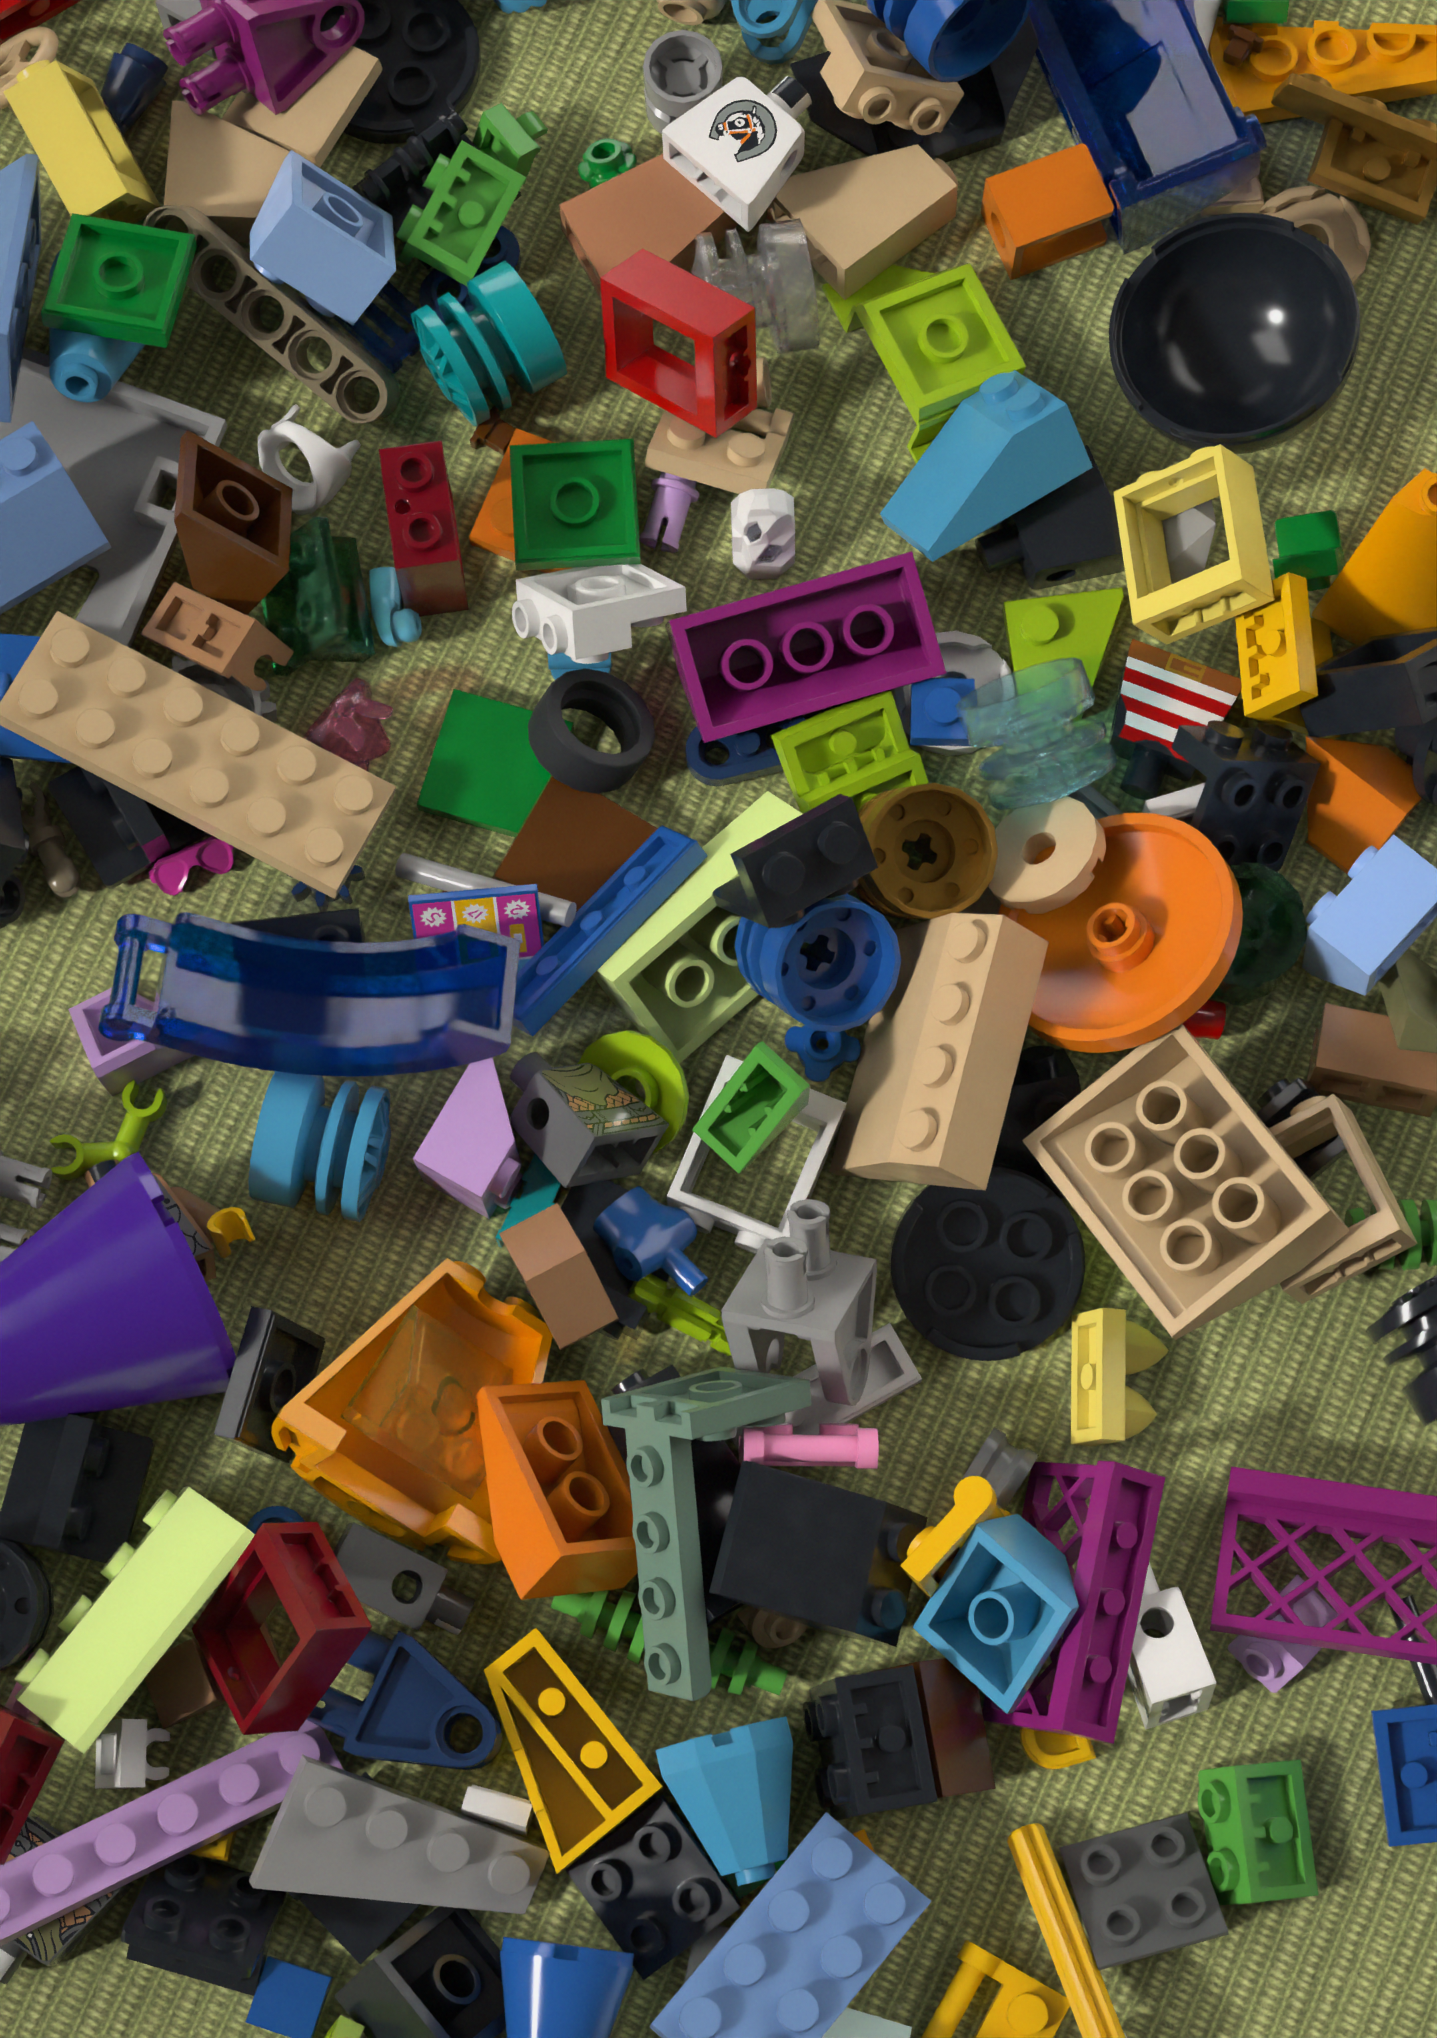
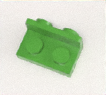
M463 140L451 159L440 153L423 185L433 191L432 196L424 210L414 204L412 205L396 235L397 238L406 242L397 260L408 266L414 256L467 286V281L473 279L526 177Z
M1301 1759L1200 1770L1198 1773L1200 1789L1197 1801L1199 1812L1204 1819L1208 1851L1206 1869L1219 1905L1247 1904L1318 1896Z

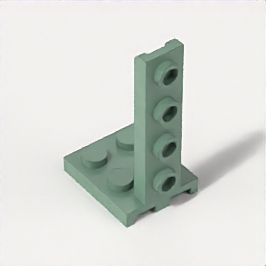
M719 1366L601 1398L603 1425L625 1428L626 1465L630 1479L633 1512L632 1533L636 1546L639 1580L638 1599L642 1613L645 1647L644 1666L647 1673L649 1691L695 1701L705 1697L710 1692L712 1686L691 1440L721 1441L735 1437L736 1427L739 1426L768 1427L784 1423L786 1421L785 1413L812 1406L810 1379Z

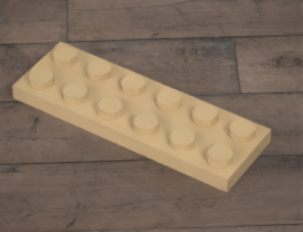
M58 610L0 701V725L334 899L337 897L393 799L396 790L395 785Z

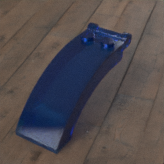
M189 912L178 914L173 924L139 914H126L117 920L114 941L119 950L109 1004L101 1009L98 1025L100 1034L113 1041L122 1042L138 1039L243 1067L292 1074L343 1077L399 1075L445 1069L492 1058L505 1053L510 1047L521 940L460 924L456 930L444 934L410 940L367 943L330 942L265 933ZM147 950L163 953L153 1011L135 1006L144 952Z

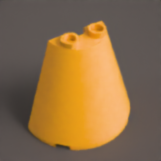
M1424 468L1392 497L1312 612L1311 616L1326 622L1330 627V631L1349 642L1358 644L1372 636L1437 627V473L1430 472Z
M446 1258L280 1410L272 1424V1437L278 1449L286 1451L288 1446H290L294 1451L296 1457L291 1467L303 1480L334 1505L367 1526L420 1551H423L426 1545L432 1546L436 1543L450 1547L447 1556L452 1561L469 1564H491L501 1561V1556L494 1543L476 1394L483 1386L543 1383L553 1336L547 1324L539 1319L538 1311L531 1304L516 1297H506L504 1302L495 1299L485 1290L486 1278L478 1269L461 1261L453 1262Z

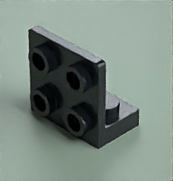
M913 1665L838 1677L810 1688L811 1701L804 1702L803 1718L808 1739L810 1742L818 1741L822 1768L815 1769L814 1777L817 1798L822 1809L830 1808L831 1816L836 1821L865 1814L938 1801Z

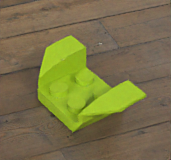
M970 263L948 268L938 273L891 265L846 300L829 283L823 284L821 287L845 333L864 326L917 426L907 448L915 463L922 457L962 400L978 392L984 381L1000 373H1010L1016 370L1023 375L1026 365Z

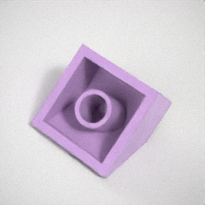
M479 1047L413 1157V1160L423 1182L488 1219L492 1216L497 1205L504 1209L510 1206L513 1197H516L523 1183V1175L519 1173L522 1164L492 1054L486 1049Z

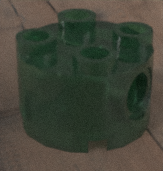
M1242 862L1241 865L1229 866L1235 876L1241 894L1243 909L1242 931L1232 964L1218 988L1211 995V998L1219 1002H1228L1237 1006L1249 1004L1254 999L1268 995L1282 983L1296 963L1307 940V924L1305 926V916L1302 911L1304 905L1299 892L1282 874L1259 863Z

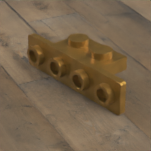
M1292 73L1274 91L1271 100L1273 105L1324 125L1307 181L1416 225L1426 218L1437 184V124L1424 119L1409 120L1387 111L1386 105L1377 99L1366 96L1352 97L1332 88L1329 81L1314 74L1304 73L1298 75Z

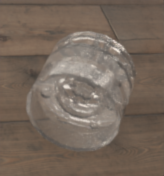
M800 218L760 224L757 234V254L751 255L745 254L742 241L736 229H727L725 232L727 258L719 260L711 232L695 234V258L691 274L755 307L756 349L757 330L765 328L769 330L771 340L778 355L818 349L820 345V332L815 285L807 240Z

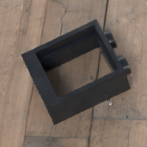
M1437 627L1372 636L1316 665L1318 696L1299 704L1308 735L1312 737L1423 725L1436 718Z

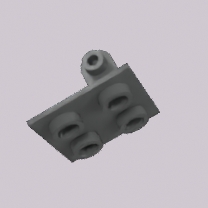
M1187 1813L1059 1847L1098 1971L1229 1935Z

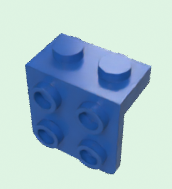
M1437 1704L1371 1710L1388 1846L1437 1842Z

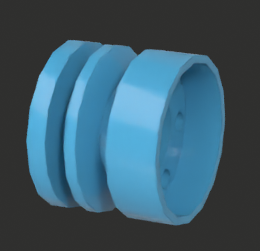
M280 1066L274 1072L268 1085L256 1127L248 1180L249 1196L252 1200L294 1208L299 1203L308 1182L315 1183V1205L319 1214L329 1215L332 1212L342 1188V1217L347 1220L360 1222L366 1214L373 1192L380 1185L388 1157L391 1138L389 1090L372 1085L367 1090L358 1112L359 1087L356 1082L346 1080L340 1087L332 1107L325 1105V1084L322 1075Z

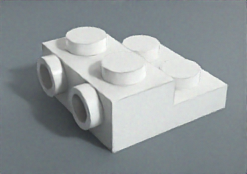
M642 564L575 567L516 579L517 601L514 602L512 607V619L516 632L521 638L535 636L542 640L545 650L550 655L564 653L576 663H599L609 658V652L632 648L631 626H656L664 621L663 616L687 611L685 586Z

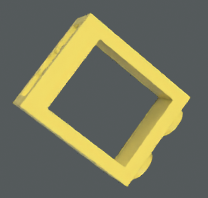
M42 60L24 68L16 76L18 83L3 91L70 216L74 213L135 224L147 217L155 208L161 207L92 79L57 60L51 63L49 60Z
M1219 444L1215 447L1198 449L1188 459L1163 470L1147 472L1141 475L1136 482L1113 492L1134 626L1167 645L1275 600L1253 466L1223 445ZM1220 496L1230 560L1171 584L1162 521Z

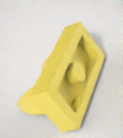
M1099 1308L1072 1315L1071 1445L1099 1446L1125 1441V1439L1139 1434L1148 1427L1157 1415L1149 1402L1140 1393L1125 1385V1375L1150 1368L1159 1362L1169 1350L1149 1330L1126 1320V1310Z

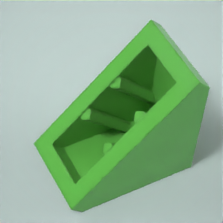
M761 1041L755 1045L692 1131L740 1174L808 1105L810 1085Z

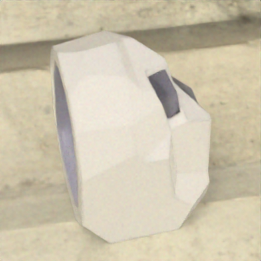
M775 488L750 489L740 493L731 502L733 564L749 580L777 579L795 563L794 497L783 490Z

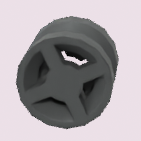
M994 1427L962 1480L969 1476H980L987 1480L996 1493V1505L1005 1511L1039 1454L1029 1448L1020 1450L1008 1443L1006 1434Z

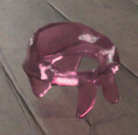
M354 678L346 688L338 693L302 738L369 771L370 761L386 754L390 750V740L379 719L392 716L393 708L371 700L372 686L361 678Z

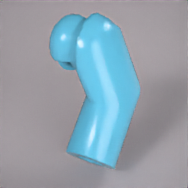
M395 567L371 569L369 571L371 613L382 641L386 645L401 647L403 642L417 641L422 632L421 620L417 612L409 608L403 609L402 594Z

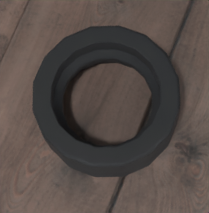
M587 668L565 672L553 681L535 706L528 723L529 744L538 762L561 783L578 791L595 794L618 790L629 781L649 755L655 739L653 717L643 698L619 678L607 672ZM571 708L587 711L600 718L613 730L620 743L621 753L598 752L582 744L569 731L562 718L561 710Z

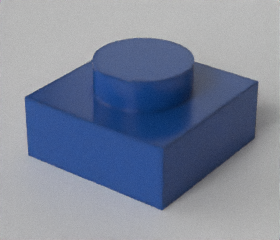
M929 678L912 683L910 745L973 746L975 679Z

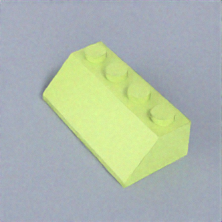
M769 791L763 794L702 847L707 854L704 861L593 974L607 996L641 1033L651 1035L668 1048L678 1064L759 995L752 990L738 967L734 945L739 920L742 916L718 907L712 892L739 876L730 855L731 853L803 814ZM854 889L848 892L849 895L861 901ZM804 942L801 947L807 948L809 943Z
M183 1487L177 1496L168 1489L160 1496L143 1518V1521L151 1527L135 1548L126 1541L118 1548L100 1572L108 1579V1582L92 1601L83 1594L77 1599L57 1625L66 1633L50 1654L42 1648H38L14 1678L15 1681L23 1686L15 1698L83 1754H85L230 1572L255 1535L190 1487Z

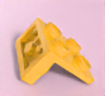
M1288 572L1272 580L1275 600L1235 616L1242 685L1241 694L1244 716L1308 735L1299 704L1318 696L1315 666L1333 657L1330 627L1326 622L1310 617L1306 578ZM1340 735L1325 736L1320 738L1335 739L1337 737H1340Z

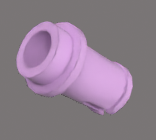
M662 471L660 478L652 480L651 488L655 491L644 531L639 538L641 543L655 549L661 527L666 525L661 551L670 553L678 551V543L690 503L698 501L700 495L695 490L696 481Z

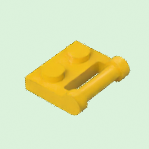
M980 1476L966 1477L957 1484L953 1495L955 1506L936 1527L929 1526L913 1539L907 1550L908 1557L900 1565L928 1599L935 1593L939 1586L938 1584L975 1525L987 1520L1012 1515L1006 1510L999 1509L996 1505L997 1497L994 1489L987 1480Z
M965 1940L956 1957L962 1962L921 2038H952L985 1975L1002 1985L973 2038H1053L1070 2004L1067 1997L974 1943Z

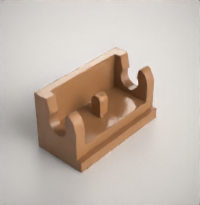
M176 582L172 584L141 633L147 640L228 679L233 676L242 685L255 691L265 690L267 686L262 678L254 674L255 663L261 656L264 655L266 659L286 666L294 653L293 650L256 619Z
M1325 1003L1319 1029L1316 1028L1306 1081L1310 1082L1323 1096L1334 1094L1343 1100L1430 1117L1437 1105V1053L1400 1050L1397 1047L1389 1016Z

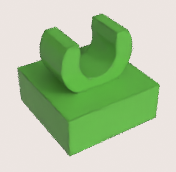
M500 103L482 113L473 143L480 151L522 174L527 179L535 155L541 149L535 139L546 134L548 128L534 111L527 112L515 119L506 107Z

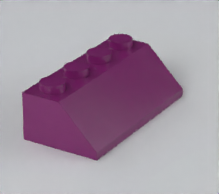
M912 551L672 619L665 625L682 686L703 743L946 674Z

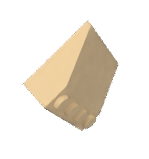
M950 913L894 930L898 938L901 955L898 980L894 991L884 1007L868 1021L845 1115L829 1172L835 1175L986 1191L1049 942L1005 915Z
M1182 1024L1153 1041L1139 1045L1022 1140L1175 1340L1298 1273L1350 1231L1200 1043Z

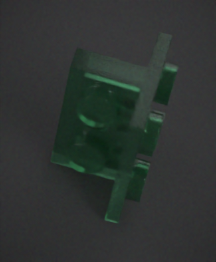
M314 516L291 533L289 571L261 600L266 628L294 651L286 666L272 662L273 672L276 676H288L310 660L364 663L376 654L356 538L331 536L328 518Z

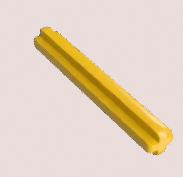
M1034 1823L1017 1828L1008 1836L1007 1843L1082 2038H1126L1101 1973L1098 1971L1091 1947L1044 1827L1040 1823Z

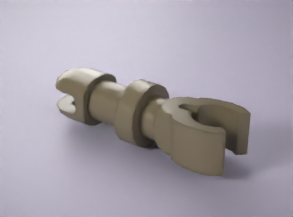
M31 781L29 788L34 796L37 797L35 805L32 806L35 814L30 816L27 810H20L22 826L29 835L30 854L40 858L44 866L43 874L48 885L56 895L60 897L73 896L81 886L80 874L73 860L67 857L62 847L66 840L61 828L52 825L49 819L51 810L46 796L41 788Z

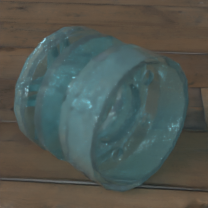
M1075 657L1063 658L1015 671L971 691L956 704L955 708L970 746L974 748L1001 747L981 761L978 767L982 778L985 780H996L990 784L987 794L992 807L997 810L1017 809L1063 798L1103 777L1116 766L1118 760L1113 746L1106 742L1098 743L1107 733L1105 723L1098 719L1072 720L1091 707L1096 699L1082 660Z

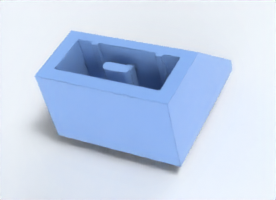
M1394 834L1380 850L1373 845L1369 846L1350 868L1348 876L1352 878L1351 882L1338 896L1331 891L1327 892L1315 904L1306 918V922L1310 926L1302 940L1306 944L1302 968L1312 976L1364 996L1437 917V868Z

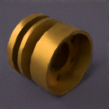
M929 783L886 790L864 803L858 810L859 818L878 868L860 877L859 885L854 890L861 900L879 913L902 919H933L950 913H959L978 901L992 881L998 857L995 828L981 804L961 789L938 783ZM916 841L915 850L923 855L920 863L908 864L909 855L901 851L903 842Z

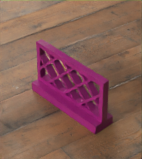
M1035 1461L1030 1471L1021 1517L1066 1556L1079 1608L1064 1630L1063 1639L1060 1637L1049 1655L1052 1663L1039 1677H1035L1016 1710L1006 1714L985 1694L982 1709L984 1721L999 1725L1078 1736L1098 1742L1114 1744L1165 1477L1115 1461H1098L1097 1465ZM1057 1479L1064 1496L1049 1511L1048 1501L1052 1481ZM1091 1495L1088 1507L1085 1500ZM1072 1516L1078 1531L1063 1545L1058 1531ZM1078 1560L1077 1568H1076V1573H1075V1571H1074V1569H1073L1072 1566H1073V1564ZM1052 1692L1049 1704L1046 1697Z
M1231 1466L1210 1631L1437 1665V1641L1424 1627L1437 1618V1604L1419 1617H1416L1394 1591L1418 1572H1421L1437 1591V1571L1431 1565L1432 1562L1437 1560V1496ZM1237 1521L1266 1525L1279 1543L1252 1561L1235 1540ZM1284 1528H1291V1529H1298V1530H1296V1531L1293 1532L1291 1535H1289ZM1314 1532L1331 1534L1346 1552L1320 1571L1297 1545ZM1350 1537L1364 1540L1356 1545ZM1380 1542L1398 1544L1413 1562L1387 1581L1364 1555ZM1417 1547L1431 1550L1423 1555ZM1288 1552L1309 1579L1284 1597H1281L1260 1570ZM1234 1557L1242 1569L1230 1577L1232 1559ZM1354 1561L1376 1589L1349 1608L1327 1580ZM1249 1578L1253 1580L1272 1604L1256 1617L1226 1613L1228 1593ZM1315 1588L1322 1593L1339 1614L1322 1628L1304 1625L1290 1608L1291 1605ZM1382 1598L1388 1602L1406 1624L1405 1627L1389 1638L1371 1635L1357 1618L1358 1615ZM1280 1614L1286 1622L1274 1621L1272 1619ZM1347 1624L1353 1632L1340 1631L1339 1629ZM1414 1634L1420 1642L1406 1641V1639Z

